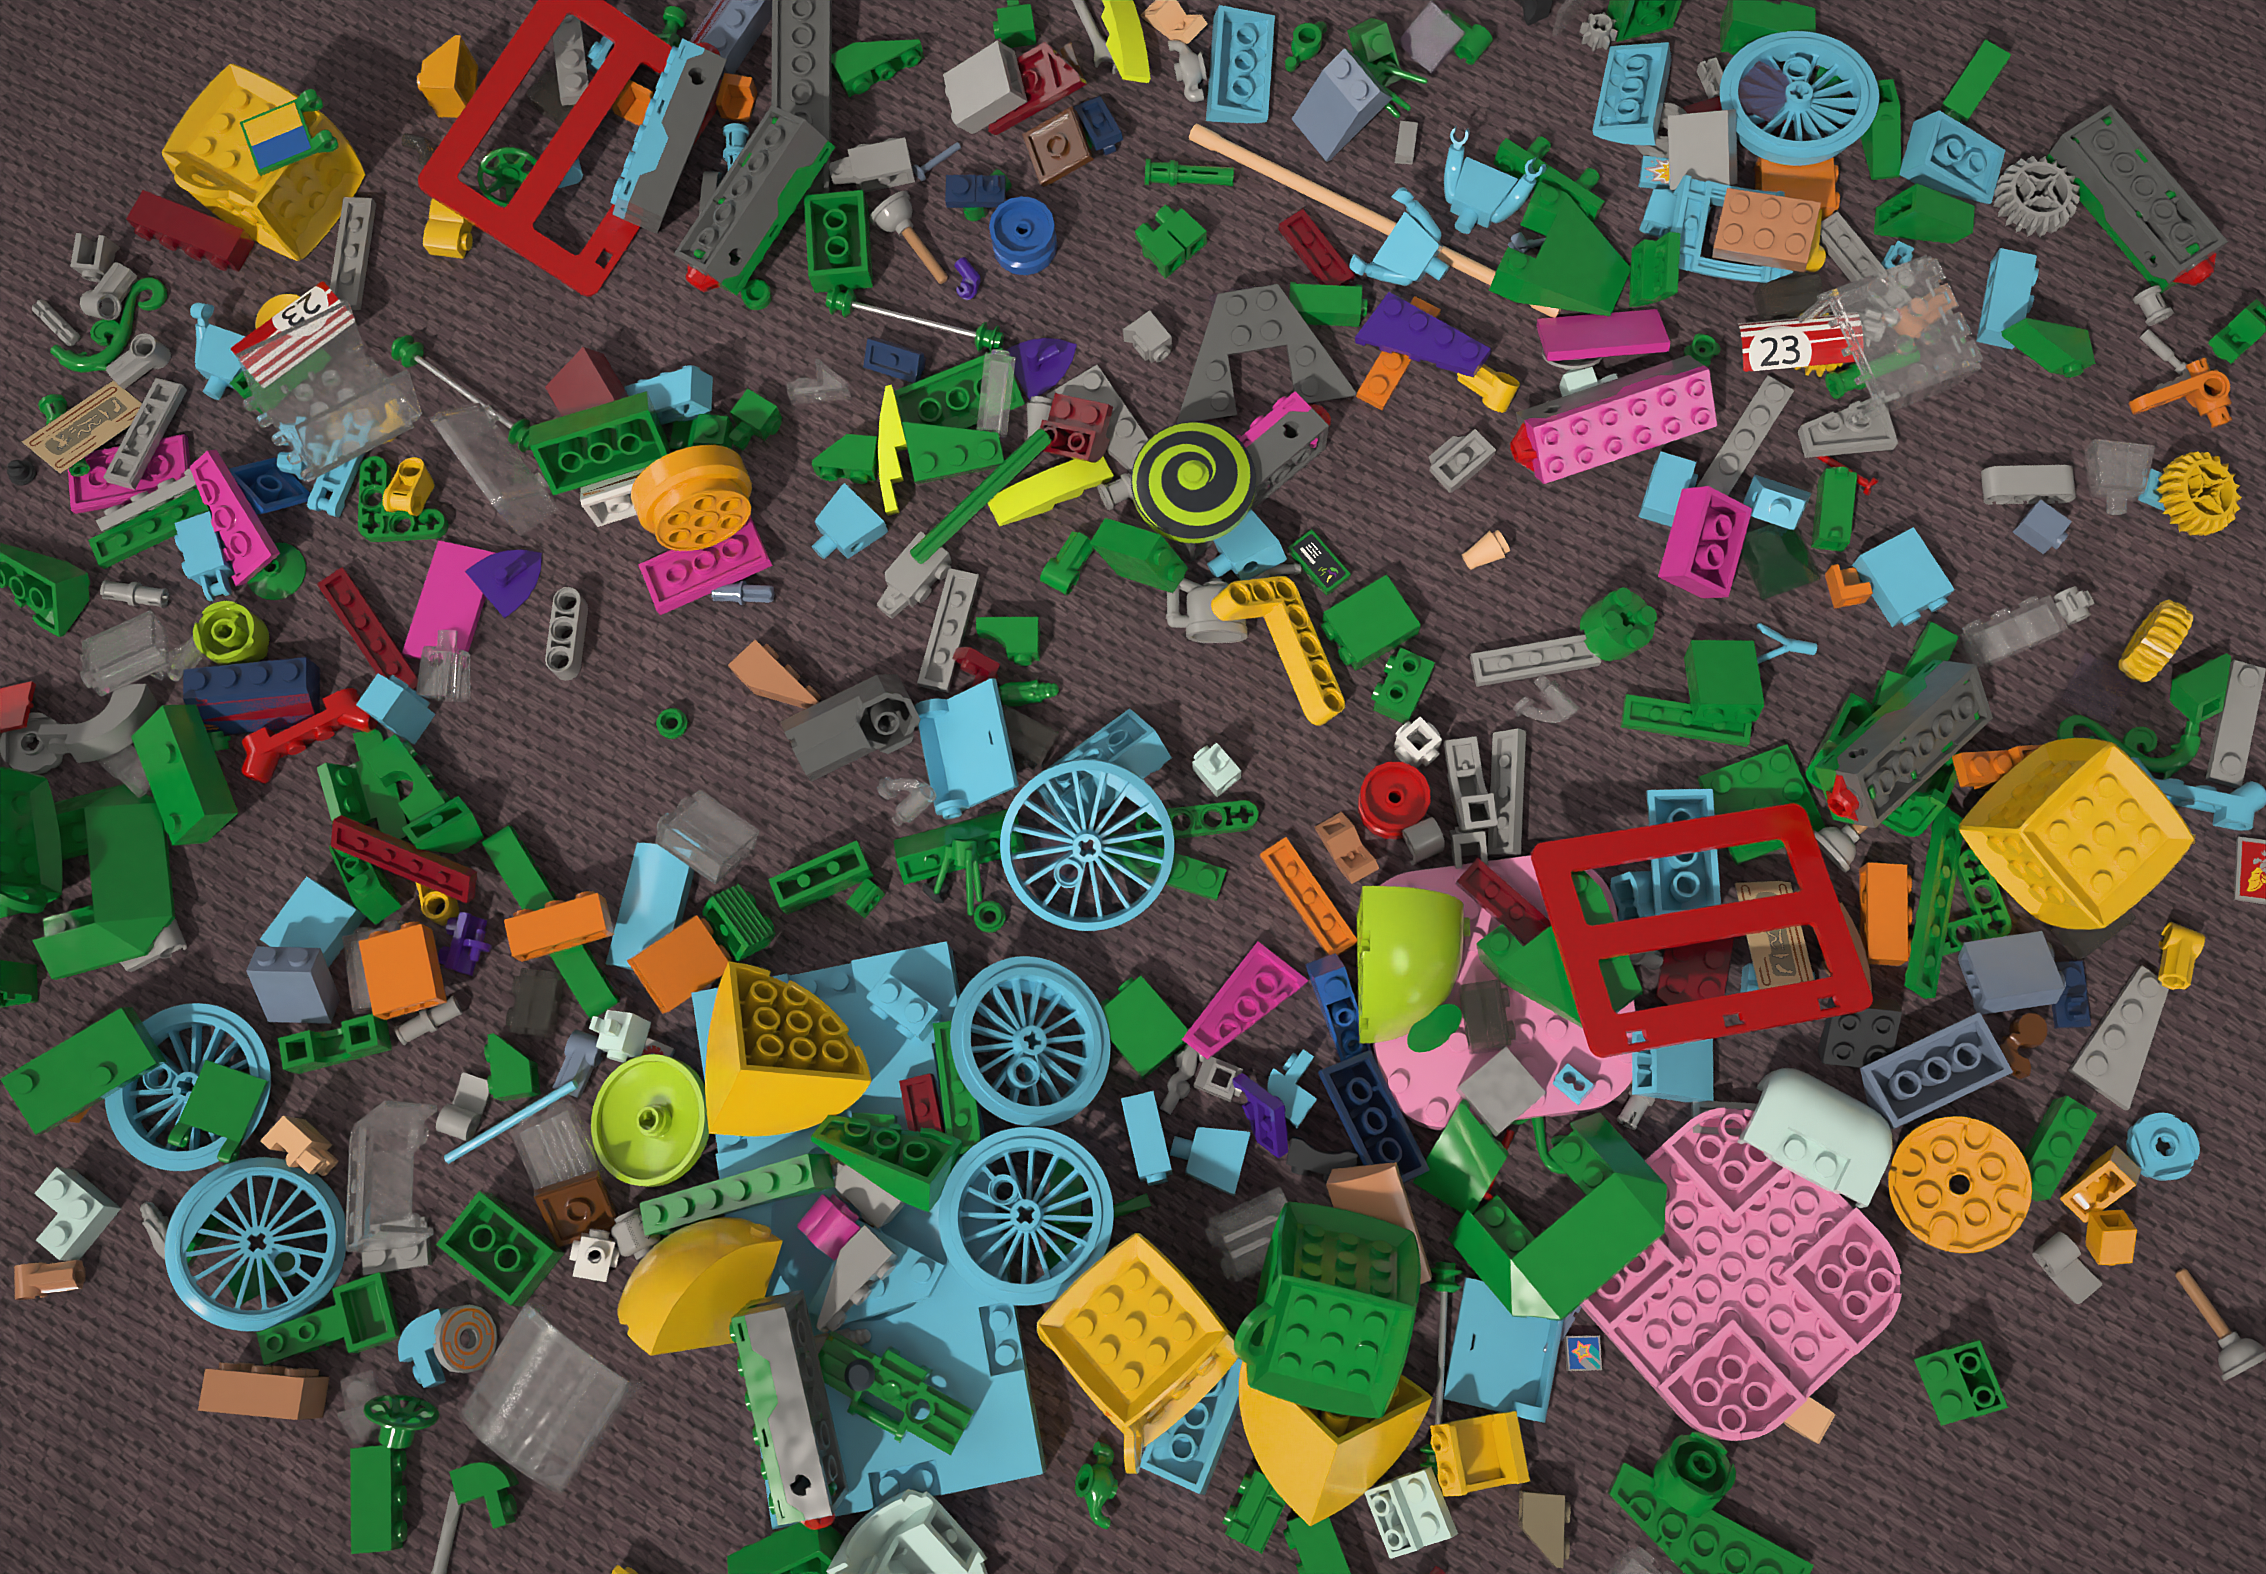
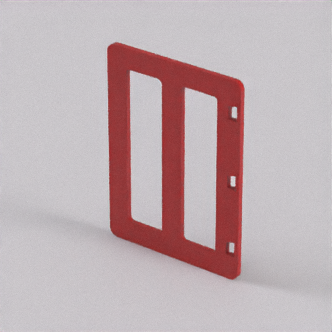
M538 0L418 176L419 188L425 194L586 297L594 296L598 293L640 227L613 215L615 207L613 204L579 255H573L533 228V224L637 68L641 64H645L661 74L664 72L672 47L604 0ZM574 15L614 43V47L509 204L503 208L499 207L458 179V175L566 16ZM719 80L694 145L718 110L716 100L722 83L721 80ZM603 250L613 255L604 269L596 263Z
M1791 803L1542 842L1537 844L1531 852V861L1590 1051L1597 1057L1618 1056L1852 1014L1866 1010L1873 1002L1870 987L1805 809L1798 804ZM1778 839L1784 843L1800 891L1591 926L1585 921L1571 872ZM1810 925L1815 930L1830 977L1618 1014L1612 1008L1598 961L1642 952ZM1832 997L1836 1007L1820 1010L1818 999ZM1738 1014L1742 1024L1725 1027L1723 1016ZM1642 1031L1646 1041L1628 1044L1627 1033Z

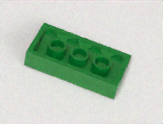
M1002 348L894 391L902 422L963 429L1025 405Z

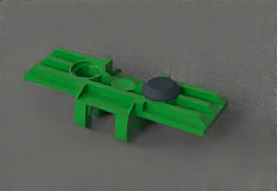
M831 1330L818 1353L824 1383L852 1399L847 1413L852 1416L856 1413L893 1434L895 1436L894 1440L899 1443L902 1442L909 1431L951 1456L975 1411L925 1383L933 1370L925 1365L918 1367L900 1357V1351L892 1346L885 1351L882 1357H879L836 1331ZM867 1392L903 1411L905 1415L901 1423L864 1402L863 1399ZM918 1399H924L930 1405L929 1415L922 1420L916 1419L913 1408Z

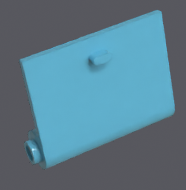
M991 678L947 700L929 699L919 702L914 706L921 719L918 729L937 815H943V819L960 817L962 815L961 811L1019 786L996 679Z
M1465 1277L1443 1399L1499 1412L1516 1411L1517 1417L1545 1423L1564 1319L1556 1321L1538 1317H1513L1483 1281ZM1546 1343H1548L1547 1351L1544 1353L1543 1349Z

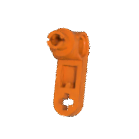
M2202 358L2200 361L2197 360L2186 365V369H2188L2191 376L2190 379L2138 397L2128 404L2132 414L2135 415L2186 397L2187 401L2197 408L2200 417L2207 415L2211 428H2215L2218 425L2221 426L2232 421V417H2230L2226 408L2232 404L2228 395L2230 382L2218 369L2211 371L2207 359ZM2204 385L2211 389L2212 396L2205 392Z

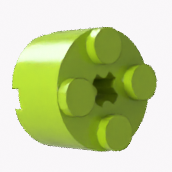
M232 601L216 602L205 608L199 623L196 622L194 625L193 639L196 647L206 657L220 666L258 662L267 655L269 632L265 623L240 604Z

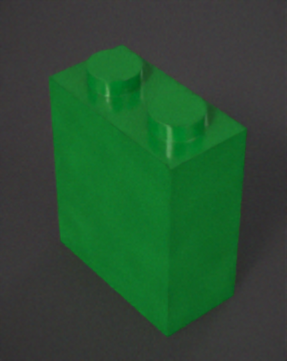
M1105 518L1090 542L1092 547L1117 575L1163 591L1174 593L1188 570L1186 564L1162 535Z
M1388 575L1381 577L1324 611L1323 624H1321L1326 637L1330 641L1334 639L1340 647L1338 654L1346 666L1351 664L1355 671L1417 635L1421 626Z
M1691 640L1684 656L1693 721H1705L1708 723L1719 721L1756 722L1765 704L1754 641Z
M1140 976L1136 980L1133 977L1126 980L1118 988L1120 994L1112 1001L1106 998L1100 1003V1006L1108 1024L1110 1042L1144 1080L1186 1044L1182 1038L1188 1032V1029L1145 979Z

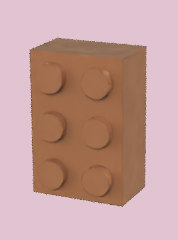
M1727 188L1712 258L1805 273L1821 202Z
M219 1362V1368L205 1369L198 1411L292 1420L323 1418L329 1377L318 1376L319 1369H293L278 1365L260 1366L245 1362Z

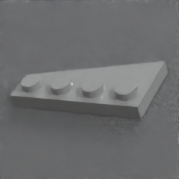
M1098 365L1093 366L1046 395L1047 398L1052 400L1055 393L1113 406L1106 437L1110 439L1106 450L1129 472H1132L1138 452L1149 439Z
M2142 965L2137 967L2068 1070L2123 1110L2130 1109L2169 988L2162 986V982L2158 980L2157 975Z

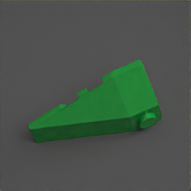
M0 543V588L9 586L15 596L14 602L20 608L27 604L36 613L33 615L32 620L40 627L57 637L64 636L89 601L90 580L88 573L67 561Z

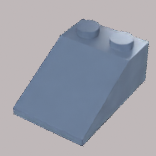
M1344 48L1323 69L1292 117V120L1325 161L1328 162L1392 97L1359 57Z

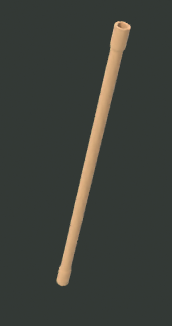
M1197 123L1190 132L1189 140L1211 151H1217L1388 236L1397 224L1362 205L1222 138L1218 133ZM1443 246L1437 256L1447 265L1491 286L1496 273L1495 270ZM1530 305L1533 309L1552 318H1556L1561 309Z

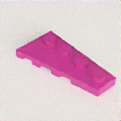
M216 449L207 450L190 466V470L204 505L210 506L212 512V520L210 521L214 532H220L225 545L222 553L226 562L231 561L235 571V575L232 576L235 586L245 585L275 559L280 552Z
M1257 941L1182 1040L1208 1060L1297 992L1309 980Z

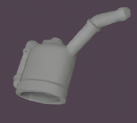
M1278 564L1248 580L1277 575L1300 574L1301 564ZM1183 578L1174 593L1167 592L1166 619L1168 625L1173 628H1186L1187 639L1200 643H1234L1248 638L1246 619L1223 621L1212 611V599L1229 585L1223 582L1222 579L1212 578L1210 582L1200 585ZM1179 590L1188 593L1187 615H1181L1179 612Z

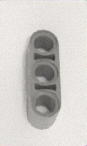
M2069 465L1993 466L1981 471L1983 502L1988 505L1992 504V502H1996V504H2024L2023 501H2027V504H2036L2040 499L2047 504H2053L2055 501L2067 503L2076 498L2073 467Z
M564 587L554 595L545 656L547 667L559 679L565 681L575 678L580 672L588 615V604L577 590L571 587ZM577 600L573 608L565 610L569 602ZM573 629L570 637L562 639L565 631ZM569 658L568 664L564 668L558 669L560 661Z

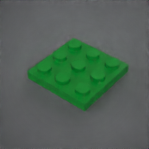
M1788 744L1699 776L1697 779L1701 789H1713L1714 815L1794 803L1805 809L1813 831L1819 832L1826 828ZM1778 839L1728 847L1736 866L1785 848L1784 843Z

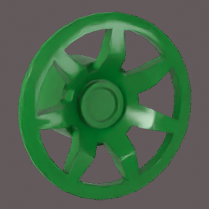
M502 147L491 151L482 159L478 167L477 177L480 189L489 200L506 207L513 198L514 188L519 189L530 172L525 171V160H529L533 165L536 164L537 160L527 151L515 147ZM498 156L494 162V168L486 167L491 159ZM483 173L496 177V180L487 188L483 181ZM502 186L505 187L506 201L496 198L491 193L499 190Z
M389 1394L374 1397L365 1403L363 1410L365 1416L370 1421L381 1426L379 1442L386 1447L396 1449L411 1446L416 1430L428 1428L439 1419V1411L433 1404L409 1395ZM400 1400L409 1401V1403L403 1408L401 1407ZM382 1401H389L391 1408L389 1409L386 1403ZM420 1405L426 1407L414 1412Z

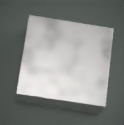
M1507 1047L1502 1049L1456 1089V1092L1469 1102L1470 1108L1489 1127L1495 1137L1546 1094L1544 1089Z

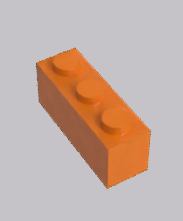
M1868 862L1859 868L1860 938L1866 952L1868 964L1900 966L1907 962L1910 957L1912 939L1908 938V926L1912 922V908L1908 906V894L1911 892L1912 878L1911 875H1907V865Z
M586 891L577 894L574 900L567 902L555 900L546 903L543 909L536 911L524 909L513 913L512 918L504 920L512 957L523 962L613 936L614 930L606 898L594 891Z

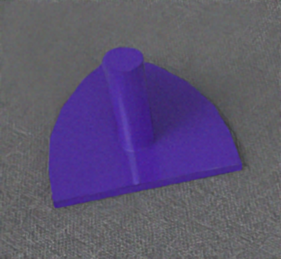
M1040 338L1014 345L1003 352L1027 397L1031 400L1032 396H1039L1055 386L1066 374L1073 361L1077 344L1061 339Z
M506 550L480 560L467 569L465 573L505 619L529 598L535 588L541 571L542 553L528 550Z

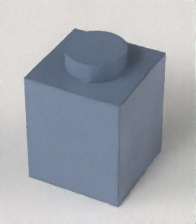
M2040 499L2014 529L2013 533L2044 554L2051 547L2058 549L2069 534L2064 531L2072 521Z

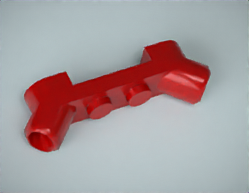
M342 689L322 699L326 710L282 732L275 734L268 728L263 727L246 736L242 740V745L247 753V757L241 772L251 780L260 783L270 782L280 758L288 754H299L306 749V745L316 740L324 741L334 736L335 731L345 726L368 733L377 727L378 721L356 705L360 700L356 689Z

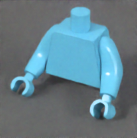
M1455 126L1450 134L1451 141L1454 144L1450 145L1444 173V193L1446 201L1452 204L1450 212L1459 216L1455 223V228L1461 233L1469 234L1475 223L1488 228L1492 222L1500 223L1513 215L1529 197L1536 184L1535 177L1542 175L1546 171V165L1543 164L1539 171L1535 172L1532 165L1536 158L1529 160L1525 165L1526 174L1518 181L1515 177L1469 157H1466L1464 160L1465 148L1462 144L1467 141L1470 131L1467 128L1465 138L1459 139L1455 135L1457 128Z

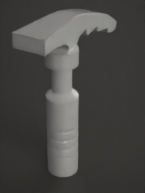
M2148 329L2140 337L2162 360L2172 364L2176 368L2174 371L2180 375L2173 382L2168 381L2165 384L2157 385L2153 391L2191 378L2188 369H2186L2188 364L2178 360L2174 356V352L2151 330Z

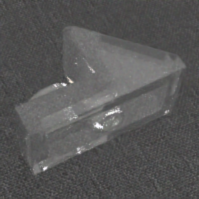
M815 358L817 379L798 378L793 382H787V394L792 405L852 399L847 382L818 358Z
M369 1370L340 1379L345 1410L337 1412V1415L354 1445L378 1439L381 1426L370 1421L363 1412L367 1401L381 1396L376 1370Z

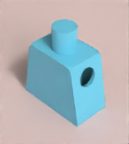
M1754 474L1743 504L1752 508L1751 516L1794 530L1800 523L1811 493Z
M844 483L815 520V524L823 536L812 545V548L822 559L828 557L836 548L849 559L885 535L888 529L885 522Z
M1250 508L1246 517L1235 529L1213 540L1220 555L1208 562L1207 565L1216 578L1232 570L1242 581L1248 580L1284 562L1287 558L1279 540Z
M1197 1127L1194 1141L1174 1137L1170 1156L1188 1160L1186 1175L1235 1196L1250 1132Z

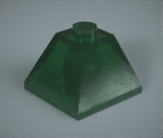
M1770 524L1746 533L1741 555L1762 600L1820 580V576L1797 527L1792 530L1776 524Z

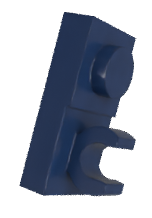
M1101 96L1074 106L1080 123L1096 151L1103 148L1105 156L1116 152L1114 144L1123 140L1122 132Z
M946 175V208L998 207L1006 201L1005 175Z
M876 337L867 338L863 367L915 383L920 381L921 373L925 370L926 357H924L925 353Z
M2083 961L2055 962L2058 971H2062L2066 980V988L2057 1004H2051L2055 1029L2090 1027L2091 1021Z

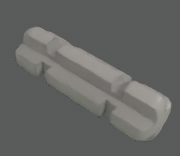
M40 299L36 304L32 305V311L67 346H74L80 340V335L45 300Z

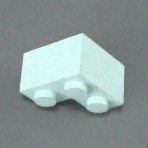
M56 1167L34 1193L58 1213L36 1241L59 1260H79L121 1208L76 1170Z

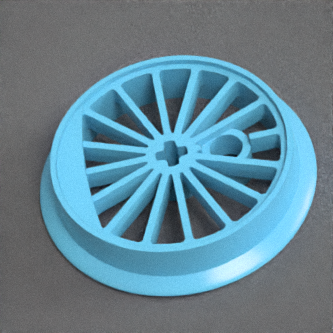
M1787 31L1767 35L1751 42L1730 60L1724 70L1720 83V102L1722 110L1736 109L1737 140L1746 149L1774 163L1802 166L1826 161L1857 141L1867 131L1875 118L1879 105V89L1875 75L1868 63L1848 45L1819 33ZM1786 61L1781 72L1776 63ZM1816 65L1828 69L1813 85L1808 84ZM1766 66L1776 83L1758 71V69ZM1834 76H1838L1843 80L1842 83L1818 91ZM1746 78H1750L1755 83L1760 85L1762 88L1748 85L1743 82L1746 80ZM1850 91L1853 95V98H1831ZM1738 94L1758 100H1739ZM1835 109H1855L1856 115H1849ZM1762 111L1749 117L1745 114V112ZM1773 119L1763 129H1760L1756 126L1757 124ZM1787 119L1779 137L1770 134ZM1792 120L1794 121L1795 141L1784 139ZM1829 121L1845 125V127L1840 130ZM1801 124L1812 141H1802ZM1816 127L1826 133L1828 137L1822 138Z
M1030 956L1012 957L993 963L980 971L967 984L953 1012L950 1040L958 1074L971 1095L985 1109L1005 1121L1029 1127H1042L1061 1123L1082 1111L1094 1099L1104 1082L1110 1060V1035L1104 1012L1089 987L1077 975L1060 964ZM999 989L1011 991L1015 1016ZM988 991L1006 1022L980 1002ZM1021 993L1030 996L1026 1019ZM1041 999L1049 1002L1034 1024L1038 1000ZM1055 1006L1071 1012L1046 1029H1041V1026ZM975 1011L979 1012L1003 1033L972 1024ZM1075 1018L1081 1035L1046 1038L1045 1034ZM971 1032L1006 1043L971 1047ZM1081 1041L1082 1057L1046 1047V1045ZM1009 1050L979 1069L973 1053ZM1012 1055L992 1086H990L981 1073ZM1046 1055L1079 1065L1080 1070L1076 1080ZM1043 1065L1070 1087L1069 1091L1062 1098ZM1017 1066L1024 1069L1025 1082L1017 1078ZM1004 1080L1012 1089L1010 1090L1009 1099L997 1092ZM1038 1080L1041 1081L1052 1101L1051 1105H1039L1036 1086ZM1027 1088L1030 1106L1017 1103L1019 1090Z
M192 1003L174 1006L154 1014L142 1023L157 1047L170 1036L183 1071L160 1050L167 1062L143 1075V1083L149 1090L136 1091L138 1081L136 1079L106 1097L105 1107L110 1126L116 1138L131 1155L155 1168L169 1171H190L219 1162L217 1155L227 1138L209 1132L213 1143L200 1148V1129L193 1127L189 1151H176L177 1146L169 1143L164 1147L156 1142V1138L179 1114L176 1124L178 1123L192 1090H189L191 1084L195 1085L205 1060L213 1062L225 1031L235 1040L214 1063L224 1066L241 1047L247 1059L229 1068L241 1071L249 1067L250 1075L269 1081L242 1144L253 1133L264 1114L270 1094L271 1071L268 1055L260 1037L240 1016L227 1009L210 1004ZM215 1026L214 1033L201 1062L202 1027ZM192 1027L190 1063L179 1036V1031ZM166 1070L168 1072V1079L165 1084L160 1086L158 1077L162 1071ZM174 1094L139 1113L137 1112V1097ZM175 1104L149 1132L145 1130L141 1123L143 1119Z
M1018 1127L1003 1130L986 1137L970 1148L956 1163L947 1178L941 1194L938 1213L941 1242L946 1256L957 1274L980 1294L992 1300L1011 1305H1037L1058 1299L1086 1270L1104 1256L1110 1242L1114 1220L1111 1190L1101 1167L1093 1156L1073 1139L1059 1132L1038 1127ZM1029 1151L1026 1199L1024 1198L1010 1157L1012 1153ZM1041 1151L1053 1154V1158L1033 1198L1035 1152ZM1005 1157L1011 1176L1001 1174L995 1177L988 1169V1166L996 1160ZM1059 1159L1070 1163L1074 1167V1171L1040 1201ZM981 1172H985L991 1179L988 1185V1195L971 1188ZM1078 1175H1082L1089 1189L1087 1192L1045 1207ZM1002 1183H1011L1013 1185V1194L1007 1200H999L996 1195L997 1188ZM971 1193L1009 1211L1010 1214L963 1212L967 1194ZM1090 1197L1092 1199L1093 1217L1045 1215ZM1024 1209L1028 1212L1035 1210L1032 1213L1034 1220L1030 1224L1026 1221L1020 1223L1023 1219L1020 1213ZM964 1218L1010 1220L964 1237L962 1223ZM1045 1221L1092 1223V1228L1083 1239H1080L1045 1223ZM1042 1227L1077 1243V1245L1069 1254L1065 1255L1043 1231ZM1011 1228L978 1260L973 1258L968 1249L969 1243ZM1037 1232L1062 1259L1051 1270L1048 1268ZM1016 1234L996 1277L991 1276L982 1269V1265ZM1024 1235L1021 1284L1005 1282L1003 1278ZM1030 1235L1032 1236L1044 1271V1275L1032 1284H1028Z
M257 1157L226 1164L210 1172L193 1185L181 1199L171 1217L165 1239V1263L170 1281L178 1296L194 1313L204 1320L223 1328L237 1331H262L302 1317L323 1300L340 1275L347 1241L345 1215L336 1195L319 1176L309 1174L301 1168L289 1167L286 1160ZM269 1177L273 1178V1182L260 1225L258 1226L252 1178ZM244 1179H247L252 1227L230 1193ZM280 1179L297 1186L298 1188L267 1227H265L278 1180ZM301 1191L306 1192L316 1203L315 1206L270 1231ZM225 1197H227L246 1231L214 1210ZM316 1210H320L326 1224L325 1228L273 1237ZM211 1214L242 1236L202 1229L201 1226ZM197 1233L240 1242L186 1252ZM261 1234L264 1235L263 1242L266 1248L264 1250L257 1248L254 1252L250 1251L251 1243L248 1239L251 1236L257 1238ZM327 1234V1249L325 1253L274 1243L312 1235ZM241 1248L200 1274L192 1276L188 1266V1257ZM284 1252L292 1254L295 1258L294 1267L286 1272L279 1271L274 1264L276 1257ZM244 1254L211 1296L205 1294L198 1286V1280ZM299 1254L323 1259L321 1268L315 1277H311L299 1268L301 1264ZM249 1258L235 1307H227L216 1302L217 1296ZM262 1258H264L288 1298L287 1302L272 1308L267 1307ZM256 1259L262 1309L241 1310L240 1307L254 1260ZM297 1273L308 1280L310 1284L294 1297L282 1278L290 1277Z

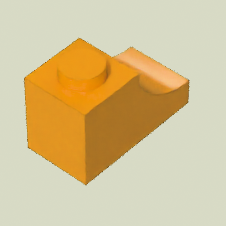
M2115 1145L2092 1162L2084 1174L2066 1189L2059 1199L2086 1223L2088 1222L2089 1211L2104 1210L2135 1187L2141 1169Z

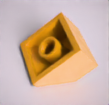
M454 35L424 59L421 73L417 75L418 88L423 92L429 106H432L438 117L458 118L476 91L478 65L461 35Z

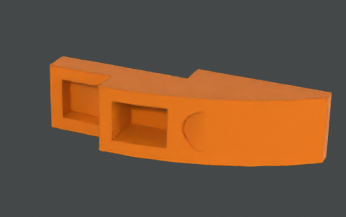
M2042 745L2016 746L2009 750L1964 752L1954 755L1952 759L1960 787H1974V790L1992 788L2006 773Z

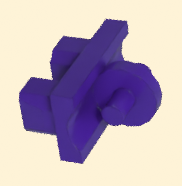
M460 912L459 917L448 918L446 931L448 935L453 936L450 947L443 946L439 950V963L444 964L447 969L472 976L481 951L491 952L492 945L484 943L487 920L464 912Z

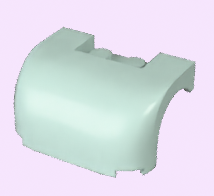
M1781 1068L1767 1074L1757 1086V1089L1762 1091L1759 1103L1737 1142L1741 1145L1748 1143L1763 1151V1155L1768 1157L1769 1160L1817 1186L1835 1194H1843L1856 1201V1207H1867L1892 1153V1132L1888 1122L1881 1114L1866 1104L1800 1070Z
M910 1489L887 1499L866 1514L848 1533L826 1571L828 1574H988L983 1563L987 1557L944 1507L927 1491L920 1493Z

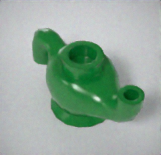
M1319 21L1315 24L1302 23L1295 28L1291 43L1292 56L1287 57L1285 60V68L1288 72H1294L1300 62L1312 59L1318 54L1323 41L1322 34L1327 31V25L1324 21Z
M1097 1441L1093 1447V1454L1098 1457L1097 1462L1092 1466L1086 1463L1079 1469L1075 1480V1493L1080 1498L1084 1497L1093 1522L1103 1529H1108L1111 1519L1103 1515L1102 1507L1108 1498L1112 1499L1115 1496L1118 1481L1113 1477L1110 1469L1114 1460L1113 1449L1108 1444Z

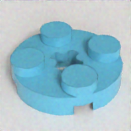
M2154 1113L2140 1118L2128 1129L2126 1141L2128 1156L2141 1169L2140 1174L2155 1180L2168 1181L2184 1177L2192 1170L2190 1168L2193 1166L2194 1161L2198 1159L2200 1146L2197 1135L2189 1124L2180 1121L2178 1118L2173 1117L2175 1115L2169 1113ZM2161 1137L2162 1142H2168L2170 1145V1149L2166 1150V1156H2163L2161 1152L2156 1150L2155 1145L2158 1143L2157 1139Z

